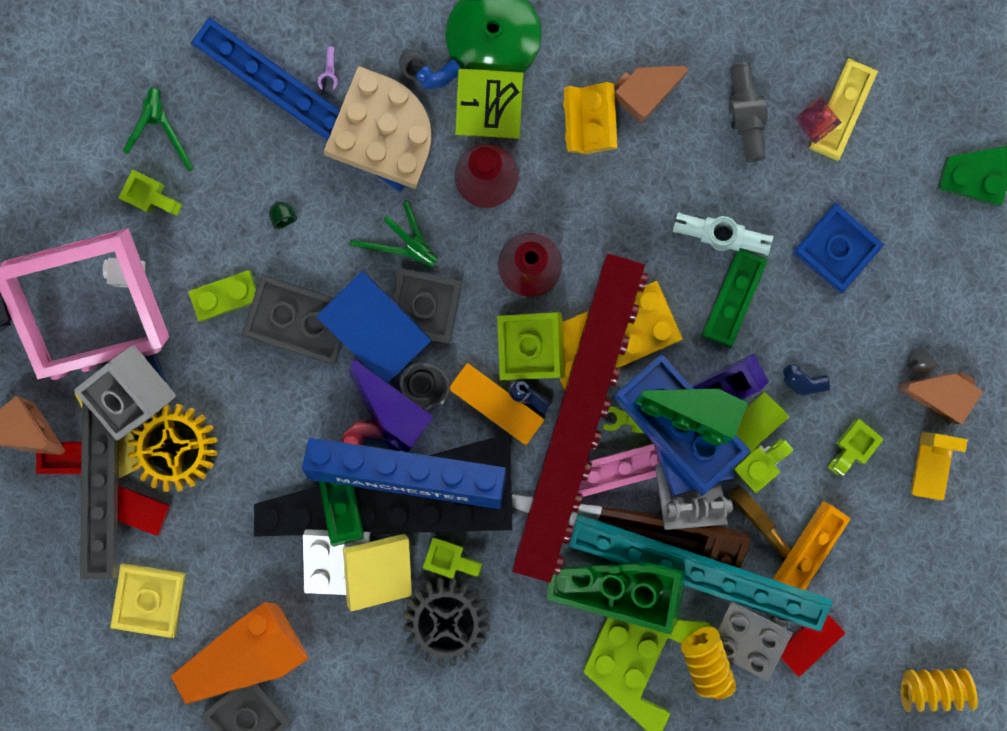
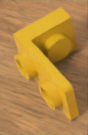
M921 431L911 494L919 497L944 500L953 450L966 452L968 439Z

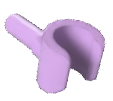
M328 46L326 51L325 73L321 74L318 78V86L323 91V82L327 77L333 78L334 91L339 87V80L334 75L335 48Z

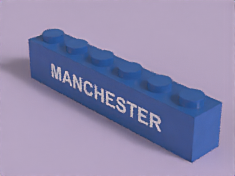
M308 438L302 465V471L308 480L501 509L506 481L505 467Z

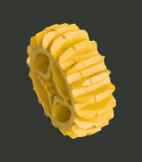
M166 404L162 408V416L158 411L152 416V421L147 419L142 423L144 429L136 427L132 430L134 434L139 435L138 440H128V445L137 446V452L128 453V458H138L140 461L132 466L133 471L145 469L140 476L141 481H146L153 476L150 485L152 488H157L161 481H163V491L168 492L171 490L174 482L176 490L183 491L184 480L190 487H194L197 484L193 475L200 479L207 477L206 472L201 469L202 466L210 469L214 467L215 464L206 460L207 455H218L217 450H208V444L217 443L218 438H207L206 434L212 432L214 427L212 425L205 426L204 428L201 427L206 420L204 415H200L193 420L196 412L194 408H189L185 415H183V405L177 404L172 414L170 405ZM174 421H180L188 425L194 431L197 439H183L179 435L178 428H175ZM164 424L165 429L162 430L163 438L161 442L155 446L148 447L153 432L160 425ZM171 439L173 443H179L180 445L188 444L187 447L180 448V451H175L177 453L175 457L173 452L158 451L159 449L166 448L167 445H171L169 442ZM199 448L196 461L187 471L183 472L182 466L184 465L185 454L190 450ZM150 457H164L167 460L168 467L172 469V475L160 471L152 463Z

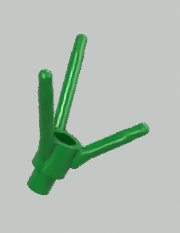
M155 88L148 89L147 99L143 100L141 116L123 152L125 154L130 152L146 124H161L187 170L192 171L193 166L171 128L165 112L162 111L163 103L160 101V90Z
M404 201L403 206L414 234L412 238L390 217H384V222L407 243L404 248L365 241H350V246L400 254L409 258L413 257L418 262L422 260L429 267H432L438 260L429 251L431 247L424 242L425 240L419 230L408 201Z

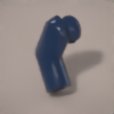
M790 364L783 370L785 384L799 395H809L830 390L827 375L809 378L800 371V367L796 364Z
M519 380L511 384L509 388L510 397L515 402L531 404L542 414L553 402L529 382Z

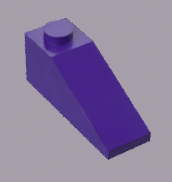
M753 353L695 383L692 387L693 389H720L742 400L761 391L769 380Z
M354 359L350 365L349 374L375 424L378 426L382 436L386 438L384 442L394 451L403 450L409 453L431 423L433 416Z

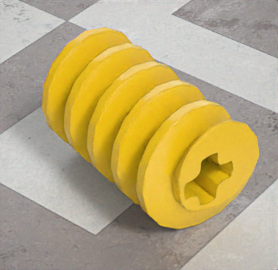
M706 626L695 630L681 642L680 648L688 665L687 668L696 693L701 697L717 700L732 696L736 690V682L718 630L713 626Z
M932 669L930 672L918 670L917 673L914 670H906L903 673L900 695L906 712L911 711L912 703H915L918 712H923L925 702L928 703L929 709L932 712L937 711L938 702L941 703L944 711H950L952 701L957 711H963L965 701L970 710L975 711L977 708L976 686L971 674L966 669H957L956 671L945 669L943 672L939 669Z

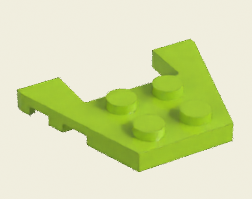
M606 617L583 667V672L646 731H663L671 713L669 710L641 698L666 640L670 638L681 643L695 630L710 626V624L700 620L679 619L670 635Z

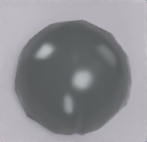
M420 361L408 366L403 371L399 381L400 392L425 411L442 405L450 392L448 376L439 365L429 361ZM429 381H430V387H429V389H428L427 391L423 392V391L425 390L427 384H428Z

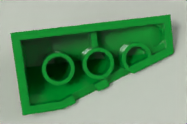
M652 563L563 567L559 576L553 575L551 583L548 584L546 600L671 635L681 614L685 591L683 571Z

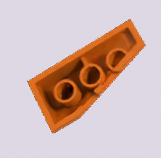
M264 602L234 623L172 674L171 678L185 704H189L265 681L282 678L310 658L279 605Z

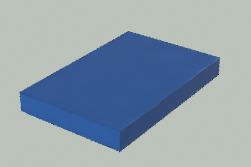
M364 270L316 316L371 372L386 383L394 378L432 340Z

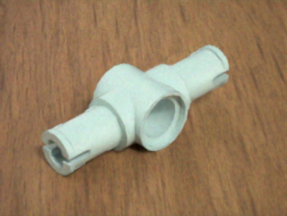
M680 212L677 214L673 228L674 233L677 232L701 238V242L710 244L718 251L729 249L739 251V248L762 253L766 256L769 255L774 237L773 235L745 230V226L737 224L729 217L721 216L716 219L707 217L705 220L684 215ZM726 227L731 231L732 237L729 240L720 241L714 236V231L717 228Z

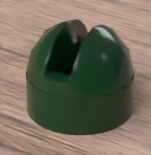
M276 202L269 210L270 221L274 229H282L297 220L294 209L288 203Z

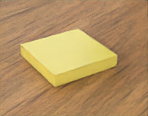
M405 534L343 548L346 600L350 612L412 596L409 538Z
M121 564L110 628L175 638L186 573Z

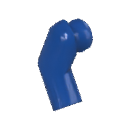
M452 59L435 73L431 71L430 67L424 66L415 74V77L421 83L420 86L425 90L443 88L458 76V69L461 68Z

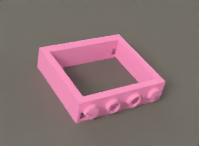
M129 228L12 258L0 263V292L37 379L50 376L52 380L67 376L73 370L81 369L82 372L94 370L101 363L113 360L133 344L144 356L153 355L162 350L161 348L169 338ZM115 251L147 336L52 361L17 277Z

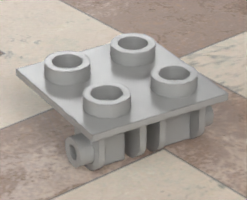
M661 464L655 465L665 530L728 525L727 513L732 512L733 504L730 499H726L723 496L721 483L715 484L703 496L695 490L672 497Z
M731 601L718 629L728 661L767 682L793 634L786 630L788 627L787 620L775 616H770L767 620Z

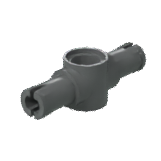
M737 63L730 68L735 92L732 95V100L729 101V113L733 114L731 127L733 130L738 129V135H742L746 162H758L766 158L761 131L764 130L763 125L767 124V104L764 96H758V91L754 90L750 63Z

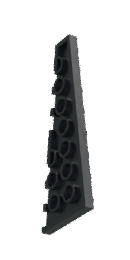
M510 434L496 436L428 455L505 467L506 481L501 509L355 487L363 532H370V534L513 531ZM320 486L254 504L255 537L303 536L305 529L328 530Z

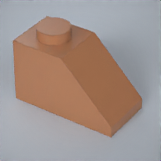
M685 66L637 68L631 75L626 72L614 85V88L617 90L615 92V101L642 124L680 83L688 69Z
M962 372L957 374H941L903 382L897 388L953 424L964 423L984 392L974 386L976 381L972 377Z
M15 396L0 408L1 447H9L24 452L61 455L65 452L62 444L34 402Z

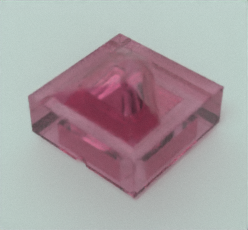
M821 97L794 118L815 144L842 123Z

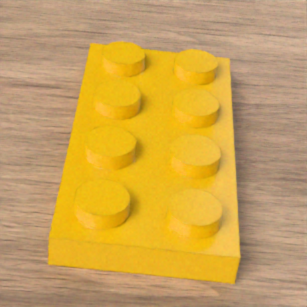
M658 281L646 285L643 293L637 292L634 304L639 305V310L634 324L628 323L625 336H629L630 339L625 355L619 354L615 366L617 368L683 340ZM588 311L562 322L565 378L559 379L564 391Z

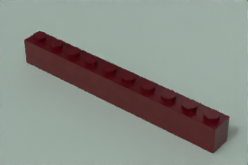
M609 253L604 257L516 552L512 572L551 583L553 575L559 576L564 557L559 556L562 543L568 544L571 538L573 525L568 523L571 513H578L583 494L578 493L581 480L587 482L591 471L592 463L588 462L587 459L590 449L596 450L600 441L601 431L596 429L600 417L606 418L611 400L606 399L609 386L615 387L619 377L620 368L615 366L619 354L624 356L628 347L630 337L625 336L628 323L634 324L637 317L639 305L634 304L637 292H644L649 274L644 273L646 264Z

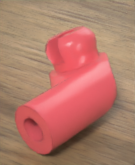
M355 422L343 434L341 443L362 445L367 438L384 439L375 422Z

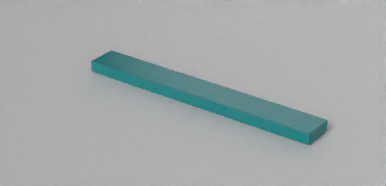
M582 515L577 517L569 546L620 564L652 563L683 571L684 586L820 632L832 607V599Z

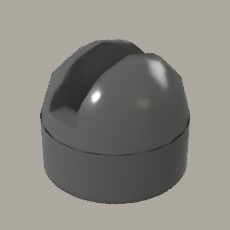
M409 50L401 55L399 66L407 78L416 79L415 74L424 66H427V62L419 52ZM410 60L416 65L413 69L408 64Z
M922 346L915 349L908 358V366L910 368L915 366L913 372L917 374L928 373L938 366L932 356Z

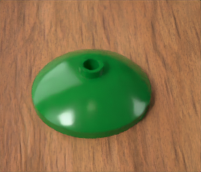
M459 0L447 20L446 44L451 58L457 62L461 69L524 72L533 63L538 54L541 43V25L535 9L528 0ZM491 24H496L499 30L496 33H490L487 28Z

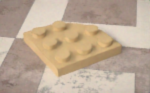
M358 66L324 149V156L416 190L427 162L431 145V127L427 113L418 98L404 85L389 77Z

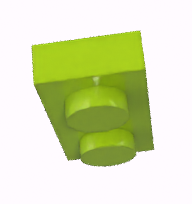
M247 270L190 290L188 293L198 322H203L251 305L257 287L251 271Z

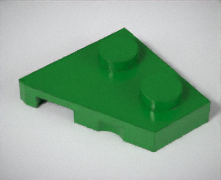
M1007 146L945 158L937 189L995 206L1003 205L1007 192Z

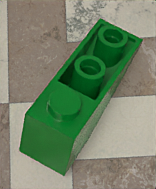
M720 389L642 391L634 402L642 406L641 410L655 417L664 416L672 420L671 423L676 428L684 431L693 430L702 434L703 440L717 446L725 445L734 439L748 406L747 402Z

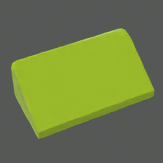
M763 392L747 406L736 435L752 451L790 416L767 393Z

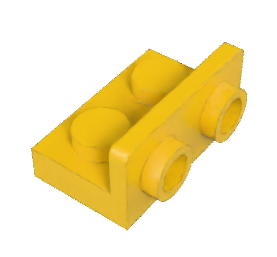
M603 82L583 88L574 86L564 87L563 108L565 111L567 151L579 154H592L617 149L614 84Z

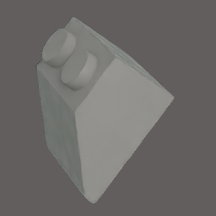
M134 344L74 389V392L116 441L152 417L176 397L168 384L160 377Z

